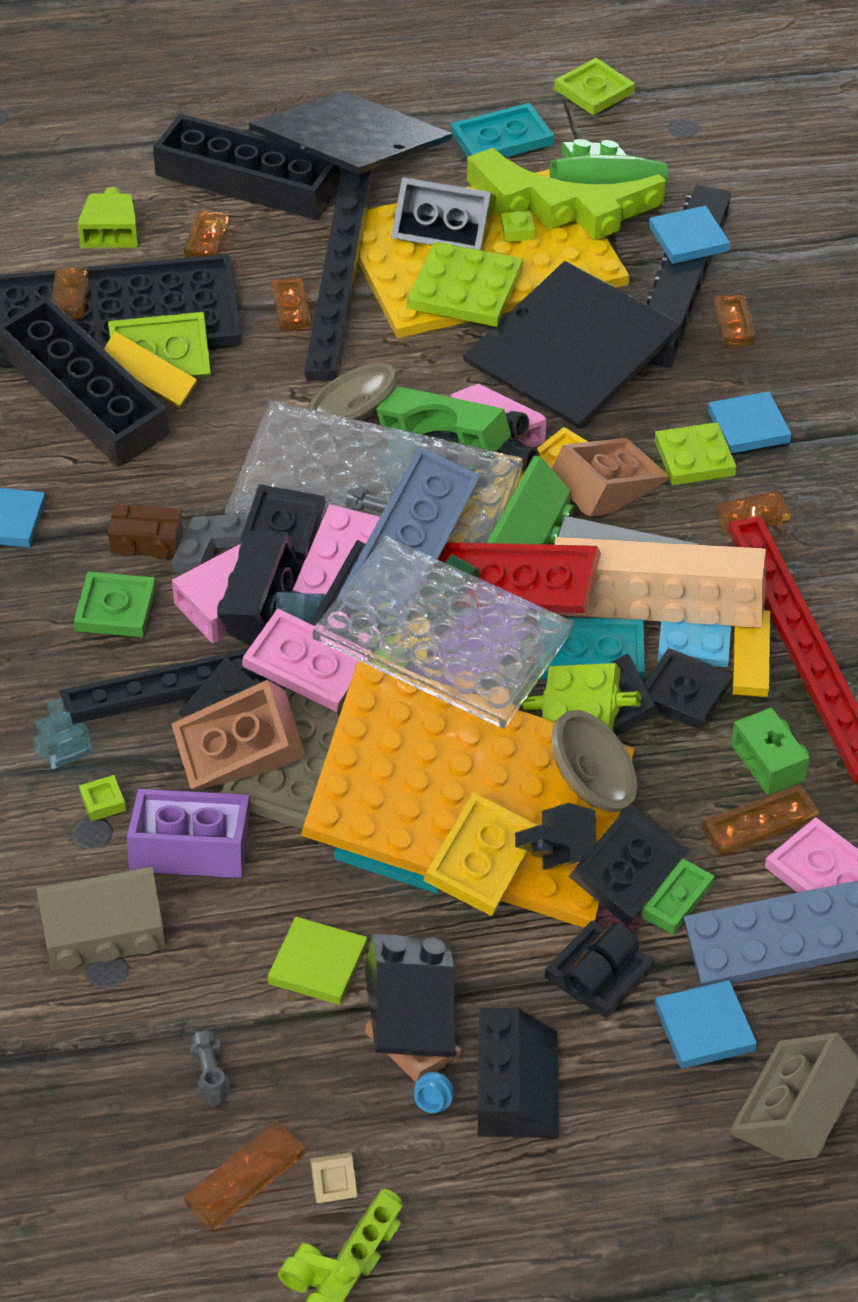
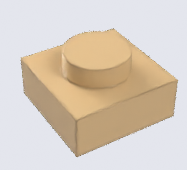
M351 1153L310 1159L316 1203L358 1197Z

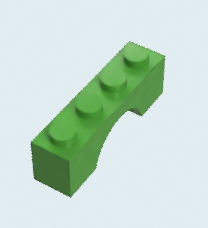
M398 386L376 408L383 435L410 441L428 432L450 431L458 435L462 453L490 459L511 436L506 413L503 408Z

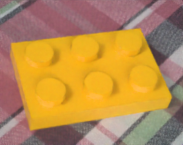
M472 792L428 868L423 881L492 916L527 853V850L515 847V832L538 825Z

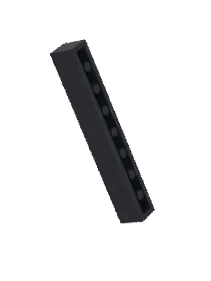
M696 184L692 196H686L683 210L706 205L723 231L729 215L731 191ZM664 252L661 265L663 270H657L655 290H649L646 305L682 323V330L648 364L667 368L672 367L713 255L672 264Z

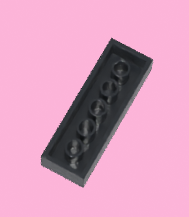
M180 113L153 146L156 176L315 220L339 188L341 176L340 167L266 136Z
M47 296L0 324V354L116 466L125 463L169 434L167 408Z

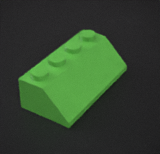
M534 455L487 543L555 545L556 537L559 535L565 516H573L574 505L570 504V488L541 457Z

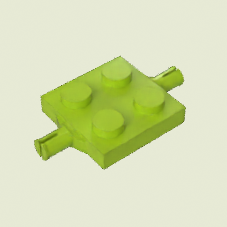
M616 663L549 666L544 694L541 696H523L522 707L524 711L542 710V718L556 722L560 716L568 711H584L600 719L613 731L614 720L619 708L628 706L639 707L641 705V694L639 691L620 692L619 679L621 669Z

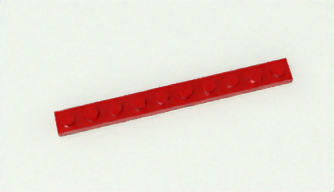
M757 516L729 522L728 532L736 547L766 549L764 605L770 611V617L853 783L856 784L858 783V704L762 517Z

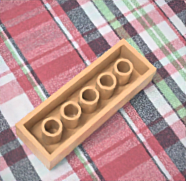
M556 537L555 545L598 546L601 556L587 613H554V615L643 619L646 621H668L673 623L685 619L684 623L707 625L717 623V625L762 628L765 604L766 549Z

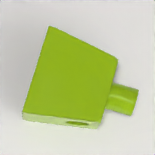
M109 187L104 193L88 195L78 220L80 248H138L132 195L121 193L116 187Z

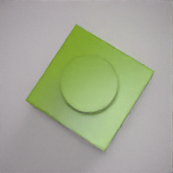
M531 211L501 213V227L505 242L535 240V227Z
M114 775L79 785L80 796L90 821L126 811L125 800Z

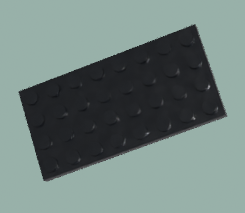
M230 254L0 275V324L47 296L103 349L110 340L108 321L204 312L208 347L242 344ZM0 354V367L13 366Z

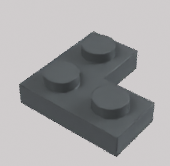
M249 513L192 517L171 562L174 572L176 574L186 573L211 560L216 548L239 545Z

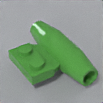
M582 139L574 140V142H563L561 153L565 158L552 160L549 171L550 178L583 184H617L636 181L657 174L666 180L665 185L668 180V166L665 162L626 155L618 143L610 140H603L601 143H590Z

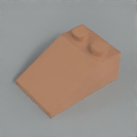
M627 438L565 444L562 446L551 468L570 488V499L578 505V509L583 514L590 517L612 514L667 482L670 477Z
M269 680L171 723L188 782L193 791L274 771L306 756L286 692Z

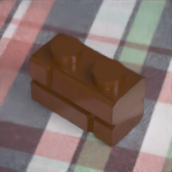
M114 504L112 519H110L108 527L110 552L118 553L122 556L146 555L158 559L174 557L183 536L182 509Z

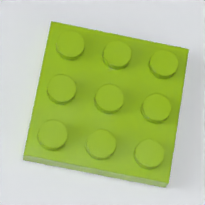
M434 241L407 298V309L498 327L523 269V259Z

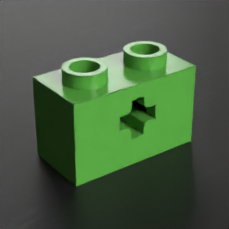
M772 707L734 722L731 746L768 796L806 781L808 764L810 763L809 753L803 744L797 742L791 734L787 722L784 719H780Z

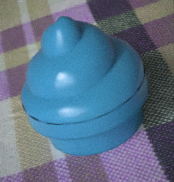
M428 1072L422 1075L414 1087L416 1104L428 1113H437L447 1109L454 1098L453 1084L449 1078L438 1072Z

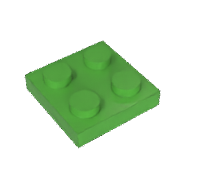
M87 572L74 618L75 631L144 637L156 590L155 577Z

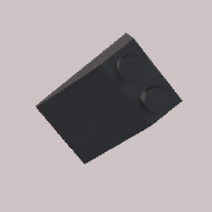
M373 934L364 969L375 1053L454 1058V964L450 940L432 937Z

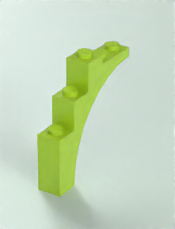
M494 148L467 157V181L474 189L492 192L496 196L494 210L500 216L501 213L531 211L549 230L576 221L594 240L620 231L622 220L664 204L666 180L659 174L617 184H583L552 179L528 171L506 159Z

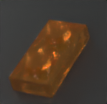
M198 211L184 247L185 258L217 255L229 224L228 214Z
M56 268L52 301L71 319H83L88 283L87 268Z
M302 277L271 280L280 330L311 327Z
M745 294L714 296L713 308L723 346L755 345L756 334Z
M778 490L716 504L715 514L727 536H730L728 532L729 522L761 516L765 525L771 527L789 523L791 512Z

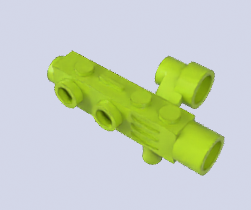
M381 1189L377 1197L370 1203L335 1260L322 1256L320 1251L312 1245L302 1243L295 1255L287 1258L278 1272L279 1279L287 1287L300 1293H305L310 1286L317 1287L315 1293H311L306 1302H343L359 1275L362 1273L367 1276L378 1262L381 1255L375 1249L380 1241L384 1240L387 1243L400 1226L401 1221L395 1217L402 1207V1200L394 1192L388 1189Z

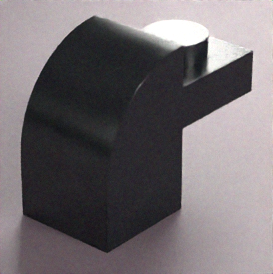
M572 803L542 811L541 825L515 832V847L530 851L533 857L543 858V870H553L583 861L591 854L595 845L596 812L593 809Z

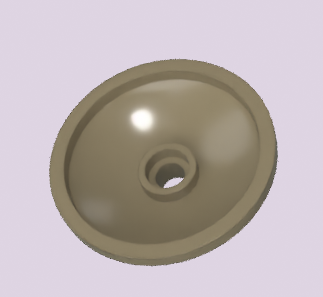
M372 363L350 370L332 380L314 396L308 406V415L312 422L324 427H342L366 422L377 412L376 408L394 391L398 379L397 373L393 366L387 363Z
M571 710L560 716L553 726L551 744L554 760L564 781L583 801L595 808L608 812H618L626 808L635 799L637 778L631 758L622 742L605 723L592 714L580 710Z

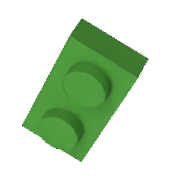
M682 859L644 905L641 917L674 935L684 923V916L690 915L713 887L715 876Z

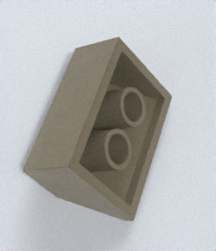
M152 867L36 888L51 971L73 969L79 965L100 961L109 962L116 958L136 954L145 955L165 949L163 925Z
M838 1033L779 1041L732 1125L730 1132L734 1137L786 1161L817 1158L825 1146V1141L831 1129L840 1118L841 1110L850 1093L856 1087L858 1080V1057Z

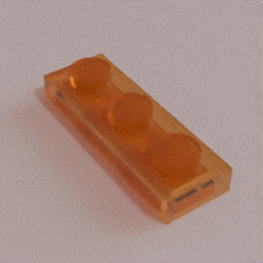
M801 784L705 819L703 820L702 830L719 856L807 824L815 817L818 819L819 810Z
M276 1120L184 1195L185 1205L213 1231L304 1155V1145Z

